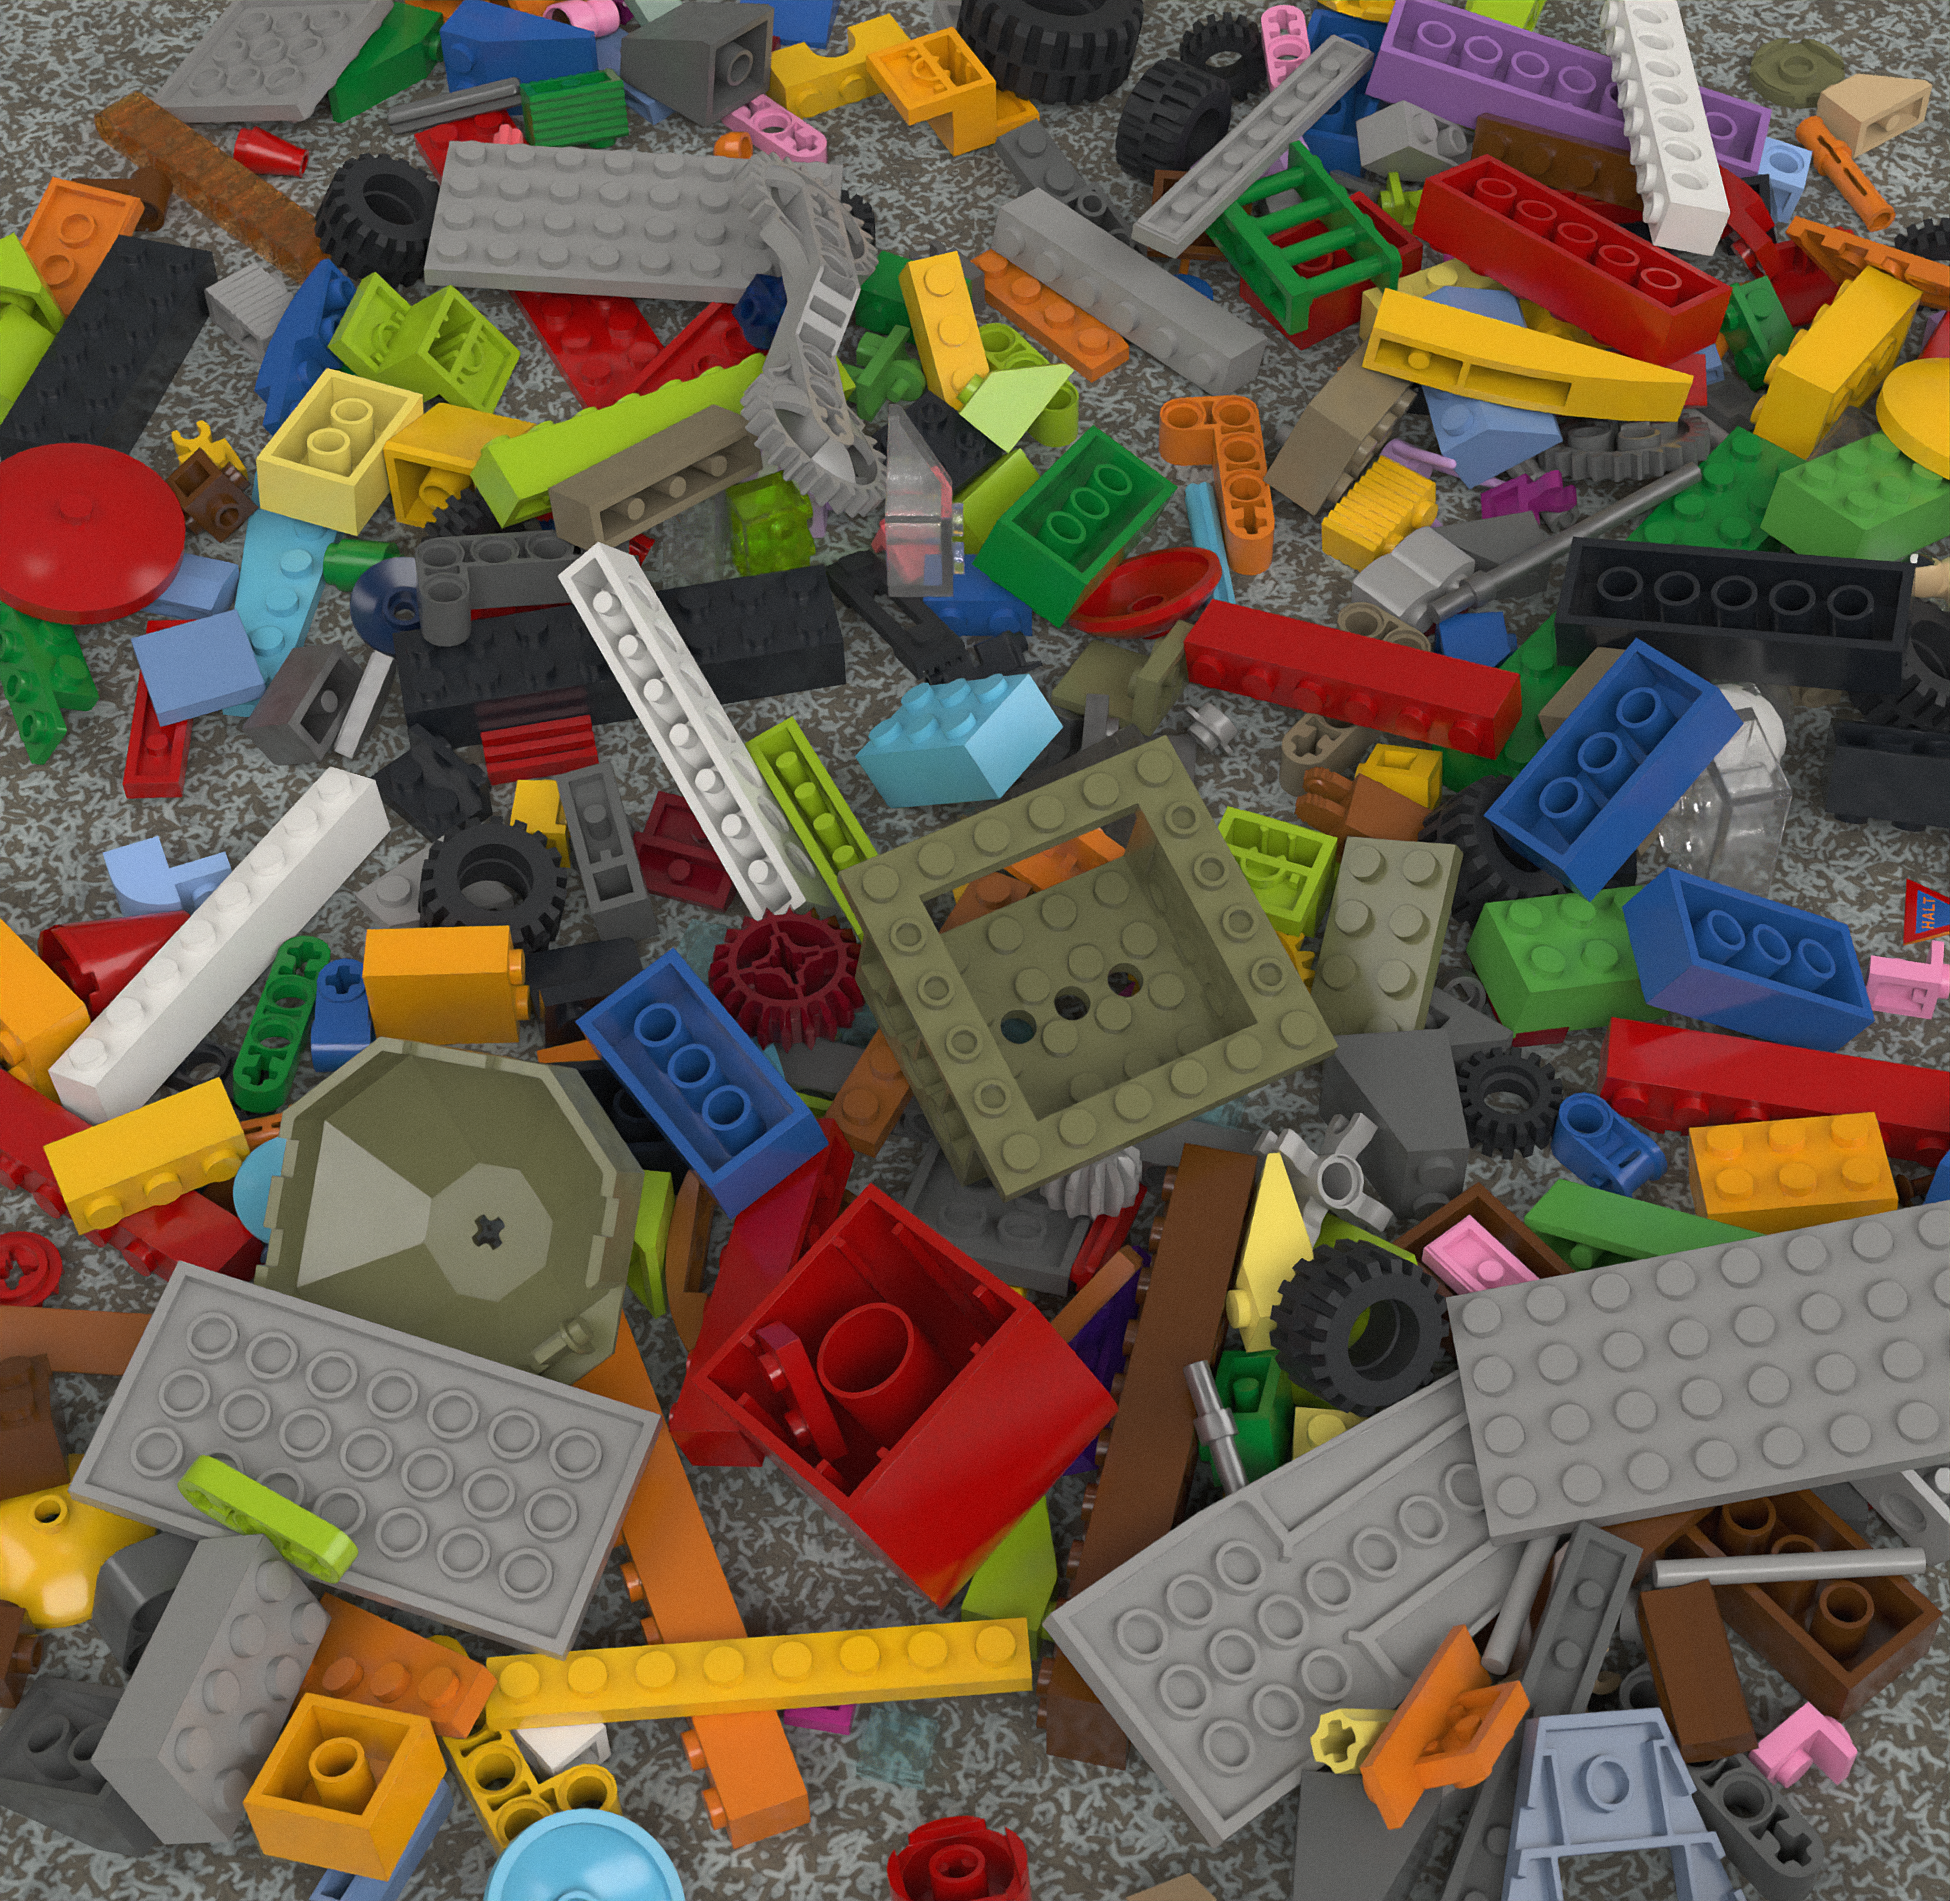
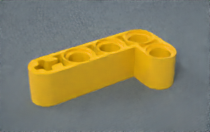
M434 1635L426 1638L469 1658L463 1646L449 1636ZM486 1703L474 1725L483 1726L477 1733L467 1736L466 1739L435 1735L441 1751L498 1858L506 1846L531 1824L552 1814L576 1809L580 1804L589 1800H598L604 1803L598 1810L608 1811L623 1817L615 1779L606 1768L597 1764L584 1763L574 1766L538 1784L510 1731H489L486 1721ZM509 1778L512 1780L508 1786L497 1791L484 1789L494 1779Z

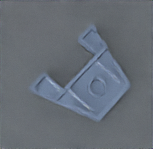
M1660 1707L1543 1716L1525 1721L1501 1901H1564L1558 1858L1659 1848L1670 1849L1678 1901H1747L1741 1888L1733 1889L1720 1859L1726 1856L1716 1831L1707 1832L1691 1796L1697 1789Z

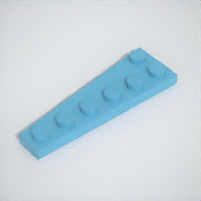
M256 470L251 499L259 508L248 518L235 609L239 613L267 690L292 648H299L304 645L326 584L323 574L325 551L330 543H340L344 533L260 509ZM260 699L222 709L223 715L250 717Z

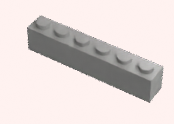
M1037 187L999 208L991 244L992 250L1212 396L1229 395L1257 376L1267 343V336Z

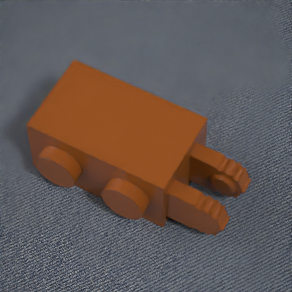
M1315 766L1305 771L1302 788L1305 789L1307 794L1298 796L1294 815H1297V819H1301L1302 822H1307L1312 828L1326 835L1338 838L1336 862L1341 864L1347 836L1417 842L1419 831L1424 829L1422 822L1433 810L1410 800L1361 773L1351 781L1336 772H1330L1329 769H1325L1323 766L1321 768Z

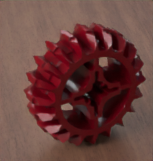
M791 904L785 914L774 915L766 907L762 916L763 919L757 921L745 915L741 924V930L727 928L724 943L715 945V951L712 955L713 963L710 964V970H708L710 991L750 1039L757 1037V1042L763 1051L772 1043H781V1046L788 1054L794 1043L803 1042L812 1052L816 1038L822 1037L834 1043L838 1033L837 1027L844 1029L852 1028L855 1013L863 1012V1006L866 1002L855 980L861 944H857L852 928L841 929L835 915L820 921V916L815 907L810 909L805 915H799Z

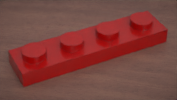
M198 619L148 621L146 634ZM141 670L123 778L126 798L183 797L194 718L160 727Z

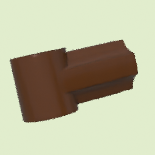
M146 167L134 171L129 179L72 178L71 180L72 182L140 198L145 209L135 231H145L146 228H149L148 232H157L165 223L173 192V184L170 178L162 171Z

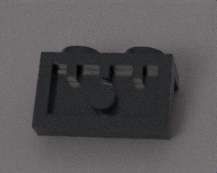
M418 723L407 729L411 749L369 777L376 781L381 800L431 843L441 838L445 831L454 825L461 831L465 830L467 819L478 817L482 823L493 815L489 794L492 786L485 772L474 763L468 765L454 753L451 745L444 737L439 734L432 735Z

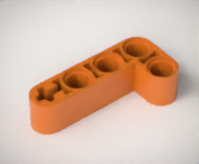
M1239 395L1182 397L1166 402L1160 409L1158 449L1160 456L1166 462L1173 465L1212 464L1220 526L1228 566L1234 572L1242 575L1261 574L1272 564L1275 519L1270 485L1263 481L1268 471L1259 411L1256 404L1251 399Z

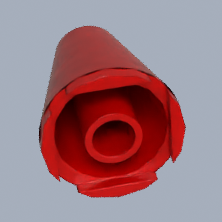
M184 910L56 924L39 933L37 942L38 957L85 1003L92 1023L191 915Z

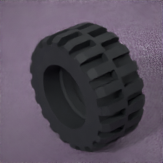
M962 0L956 31L996 80V88L1002 92L1009 90L1015 93V97L1027 101L1029 98L1041 100V104L1055 105L1056 102H1065L1067 106L1079 105L1083 100L1087 99L1091 103L1100 100L1106 94H1111L1128 78L1144 19V8L1142 0Z

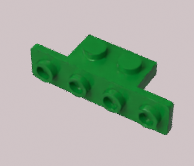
M0 600V681L31 763L44 765L67 732V727L59 708L86 712L92 710L100 696L71 624H61L34 618L17 611Z

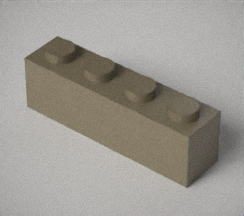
M713 404L548 488L557 537L587 551L597 542L614 548L763 469L761 452L754 445L758 437L745 429V426L750 421L740 414Z

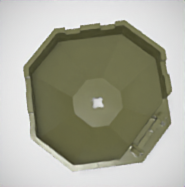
M379 1037L283 1111L279 1138L287 1140L281 1176L272 1175L263 1227L271 1228L265 1265L256 1266L253 1284L569 1386L573 1385L615 1353L645 1172L576 1068L413 1040ZM484 1216L489 1221L501 1219L505 1227L499 1232L502 1244L498 1248L492 1243L480 1245L477 1236L483 1231L479 1221Z

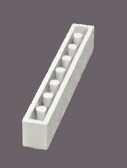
M331 766L320 776L48 1070L62 1105L66 1110L88 1124L96 1126L139 1109L150 1099L274 961L281 945L300 932L391 830L375 780Z

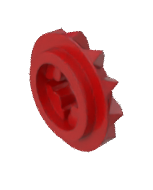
M15 1231L1 1234L0 1305L42 1308L44 1300L49 1295H59V1280L61 1275L65 1274L58 1249L50 1240L36 1233ZM13 1261H17L24 1276L20 1277L19 1286H16V1289L10 1290L5 1280L10 1277Z

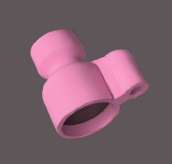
M567 0L548 6L543 14V18L593 31L595 37L598 38L615 33L620 23L619 11L612 0H588L586 2L583 0Z

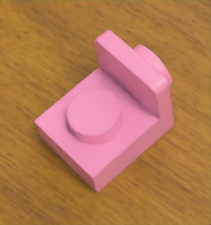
M1932 940L1925 963L1871 955L1864 983L1872 1011L1932 1019L1937 999H1948L1950 993V964L1943 963L1944 942Z
M1808 1701L1758 1743L1759 1748L1751 1750L1748 1759L1773 1786L1777 1782L1784 1788L1792 1786L1807 1772L1812 1763H1815L1836 1785H1839L1848 1777L1858 1751L1852 1744L1845 1728L1834 1718L1823 1716Z

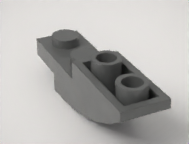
M1037 118L997 137L994 150L1021 185L1017 197L1039 187L1151 260V257H1147L1148 249L1145 245L1131 239L1132 228L1097 181L1086 185Z

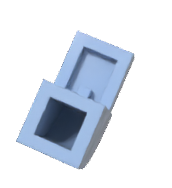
M158 836L103 852L123 917L184 910L192 916L232 872L226 852L169 868Z

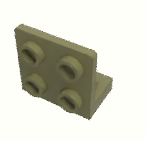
M1178 620L1165 638L1159 637L1156 640L1150 657L1100 640H1092L1052 691L1051 704L1070 710L1080 716H1085L1087 693L1109 695V718H1119V727L1128 732L1140 733L1151 737L1190 683L1183 641L1194 624Z

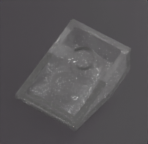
M889 404L885 502L888 597H953L954 575H964L965 568L964 542H954V536H964V504L953 503L952 479L901 405Z

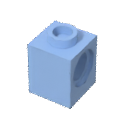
M1766 136L1757 175H1770L1777 206L1778 222L1788 223L1804 191L1812 151Z

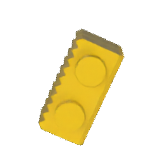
M1380 455L1378 461L1374 462L1372 468L1368 469L1366 474L1361 476L1360 481L1355 483L1353 489H1349L1347 496H1343L1341 502L1336 504L1334 510H1330L1328 517H1324L1321 523L1322 551L1361 572L1376 559L1390 554L1409 534L1421 527H1430L1433 524L1438 513L1436 483L1396 461Z

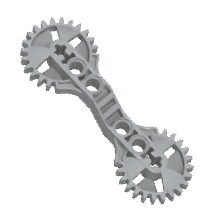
M760 151L758 155L753 154L737 172L738 175L734 178V181L738 185L734 188V192L742 197L738 202L739 205L751 212L747 219L762 228L759 236L778 255L788 303L763 365V373L745 390V395L740 399V403L744 406L740 414L750 421L745 426V429L759 437L754 445L770 454L767 460L770 465L780 466L784 470L783 479L785 481L795 480L799 485L802 495L811 492L814 494L819 506L822 507L828 502L838 515L845 510L851 518H854L858 513L865 517L888 496V490L893 485L888 479L892 472L882 464L887 459L886 456L873 449V446L877 443L876 439L864 435L862 429L866 425L846 404L835 356L861 291L860 286L876 270L875 266L879 263V260L875 257L878 250L870 244L873 237L861 230L864 222L850 214L852 207L841 203L837 199L838 192L836 190H827L824 187L821 177L812 178L804 165L797 169L787 156L781 160L775 152H771L768 156L765 152ZM766 186L771 187V195ZM854 468L857 472L858 477H855Z

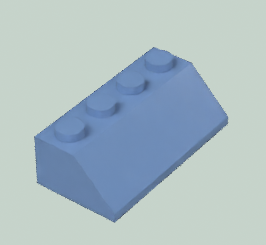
M1444 286L1423 297L1426 300L1527 328L1519 299L1511 294L1510 291ZM1422 385L1441 454L1443 457L1456 461L1454 471L1469 489L1563 441L1555 414L1495 404Z

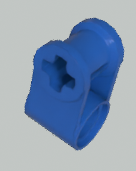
M343 958L334 960L325 965L319 972L315 1020H313L311 1027V1054L316 1073L335 1072L377 1039L362 978L363 963L355 959Z
M1575 1093L1567 1097L1560 1105L1550 1145L1552 1153L1561 1164L1589 1187L1632 1198V1193L1648 1180H1659L1667 1172V1161L1660 1147L1650 1137L1639 1132L1614 1111L1604 1099L1590 1093ZM1576 1130L1584 1131V1132H1586L1587 1134H1585V1133H1580V1132H1578V1131H1576Z

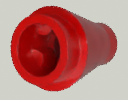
M258 126L253 127L252 130L247 128L240 130L233 152V164L242 167L244 173L286 175L302 178L309 160V151L307 149L299 148Z

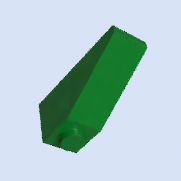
M393 1L395 6L381 22V27L369 37L359 50V55L348 64L337 78L336 84L328 90L333 121L342 124L428 77L436 64L444 61L439 31L444 25L443 13Z

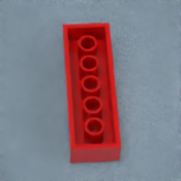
M1488 154L1425 179L1412 234L1428 242L1434 251L1451 255L1469 265V269L1473 273L1490 277L1508 287L1510 293L1514 296L1531 300L1547 309L1553 318L1571 323L1591 334V338L1597 343L1612 346L1633 359L1664 368L1716 343L1733 288L1665 250L1654 246L1643 238Z

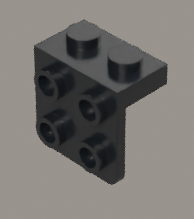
M928 391L870 437L877 441L873 449L884 454L887 458L882 464L892 472L888 479L890 481L892 479L896 480L929 506L940 507L1002 457L1003 449L958 414L956 409L931 391Z
M631 938L600 940L530 953L524 956L525 985L530 986V1001L544 1048L547 1049L587 1040L575 1021L644 970L635 942Z

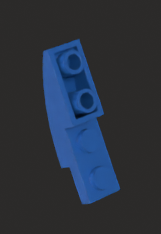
M329 258L317 264L290 302L273 334L259 370L254 391L267 404L262 426L272 436L276 434L326 368L335 370L343 366V361L327 346L357 289L347 276H344Z

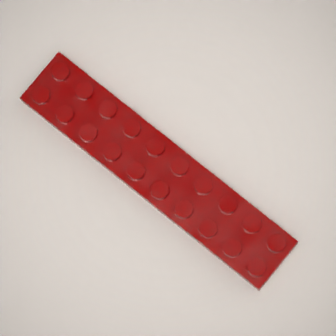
M504 109L440 124L414 134L416 148L441 186L450 141L493 143L494 134L499 132L501 125L509 124L512 129L518 128ZM523 137V144L529 145ZM507 290L583 409L596 407L597 410L612 406L613 398L664 349L631 297Z

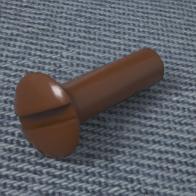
M1935 1173L1909 1180L1901 1174L1896 1175L1893 1181L1898 1195V1204L1902 1208H1906L1911 1198L1918 1195H1927Z

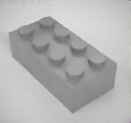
M265 1534L199 1540L90 1760L164 1845L229 1842L245 1810L243 1801L271 1753L332 1619Z

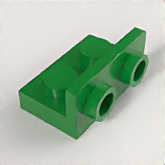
M1767 275L1741 286L1737 282L1729 285L1733 290L1719 331L1724 334L1734 355V364L1738 374L1746 380L1753 392L1770 386L1764 383V377L1771 362L1778 354L1787 355L1789 347L1796 336Z

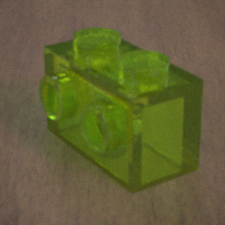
M784 470L725 489L732 563L740 577L810 566V557L816 554L814 540L807 525V519L813 517L810 498L808 494L802 495L792 480L785 481L783 479Z

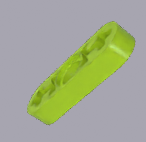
M199 1455L177 1483V1487L183 1497L199 1511L241 1535L265 1534L286 1561L327 1583H338L359 1555L358 1548L354 1542L340 1529L213 1457Z

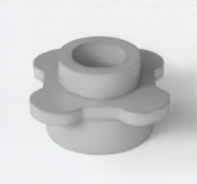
M1206 702L1197 712L1190 706L1184 709L1185 714L1192 721L1187 732L1191 737L1196 738L1198 745L1209 753L1217 747L1228 757L1233 754V750L1227 744L1238 734V730L1218 708Z

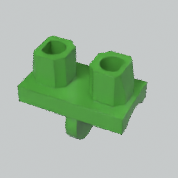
M896 324L888 337L866 331L859 341L856 350L857 364L866 368L862 369L843 363L845 370L856 385L855 390L847 400L857 403V416L860 419L872 422L887 399L895 403L900 400L915 401L926 390L927 382L921 372L922 364L916 359H911L906 353L905 342L910 337V328Z

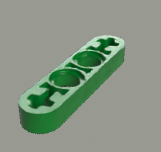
M313 936L293 937L285 941L278 950L233 1068V1097L236 1104L246 1111L253 1113L274 1111L282 1106L288 1097L311 1034L312 1022L315 1020L317 978L324 966L331 962V950L328 944ZM307 962L304 977L296 975V969ZM292 997L303 1000L305 1004L297 1008H283L278 1006L276 1002L283 998ZM270 1037H282L291 1042L282 1048H268L260 1044L263 1040ZM261 1069L269 1071V1079H265L262 1085H258Z

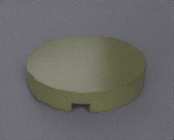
M1778 38L1763 44L1753 54L1749 79L1756 92L1764 99L1779 106L1795 109L1817 108L1821 92L1830 85L1837 84L1845 79V64L1842 57L1830 46L1819 41L1802 38L1800 44L1789 43L1790 38Z

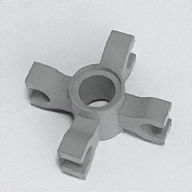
M1354 1113L1350 1121L1341 1114L1334 1115L1327 1127L1325 1140L1318 1154L1310 1150L1305 1141L1290 1128L1283 1129L1279 1137L1271 1130H1263L1252 1150L1263 1160H1266L1268 1153L1280 1152L1312 1248L1319 1237L1321 1223L1328 1210L1333 1211L1340 1219L1363 1230L1367 1226L1375 1234L1383 1233L1393 1214L1382 1203L1362 1192L1364 1178L1356 1158L1371 1141L1378 1128L1377 1125L1362 1113ZM1322 1175L1324 1178V1188L1322 1187Z

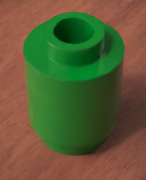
M344 538L340 543H330L325 551L323 560L324 579L328 585L337 586L341 592H352L357 580L371 566L389 558L405 557V555L400 554L399 548L394 542Z

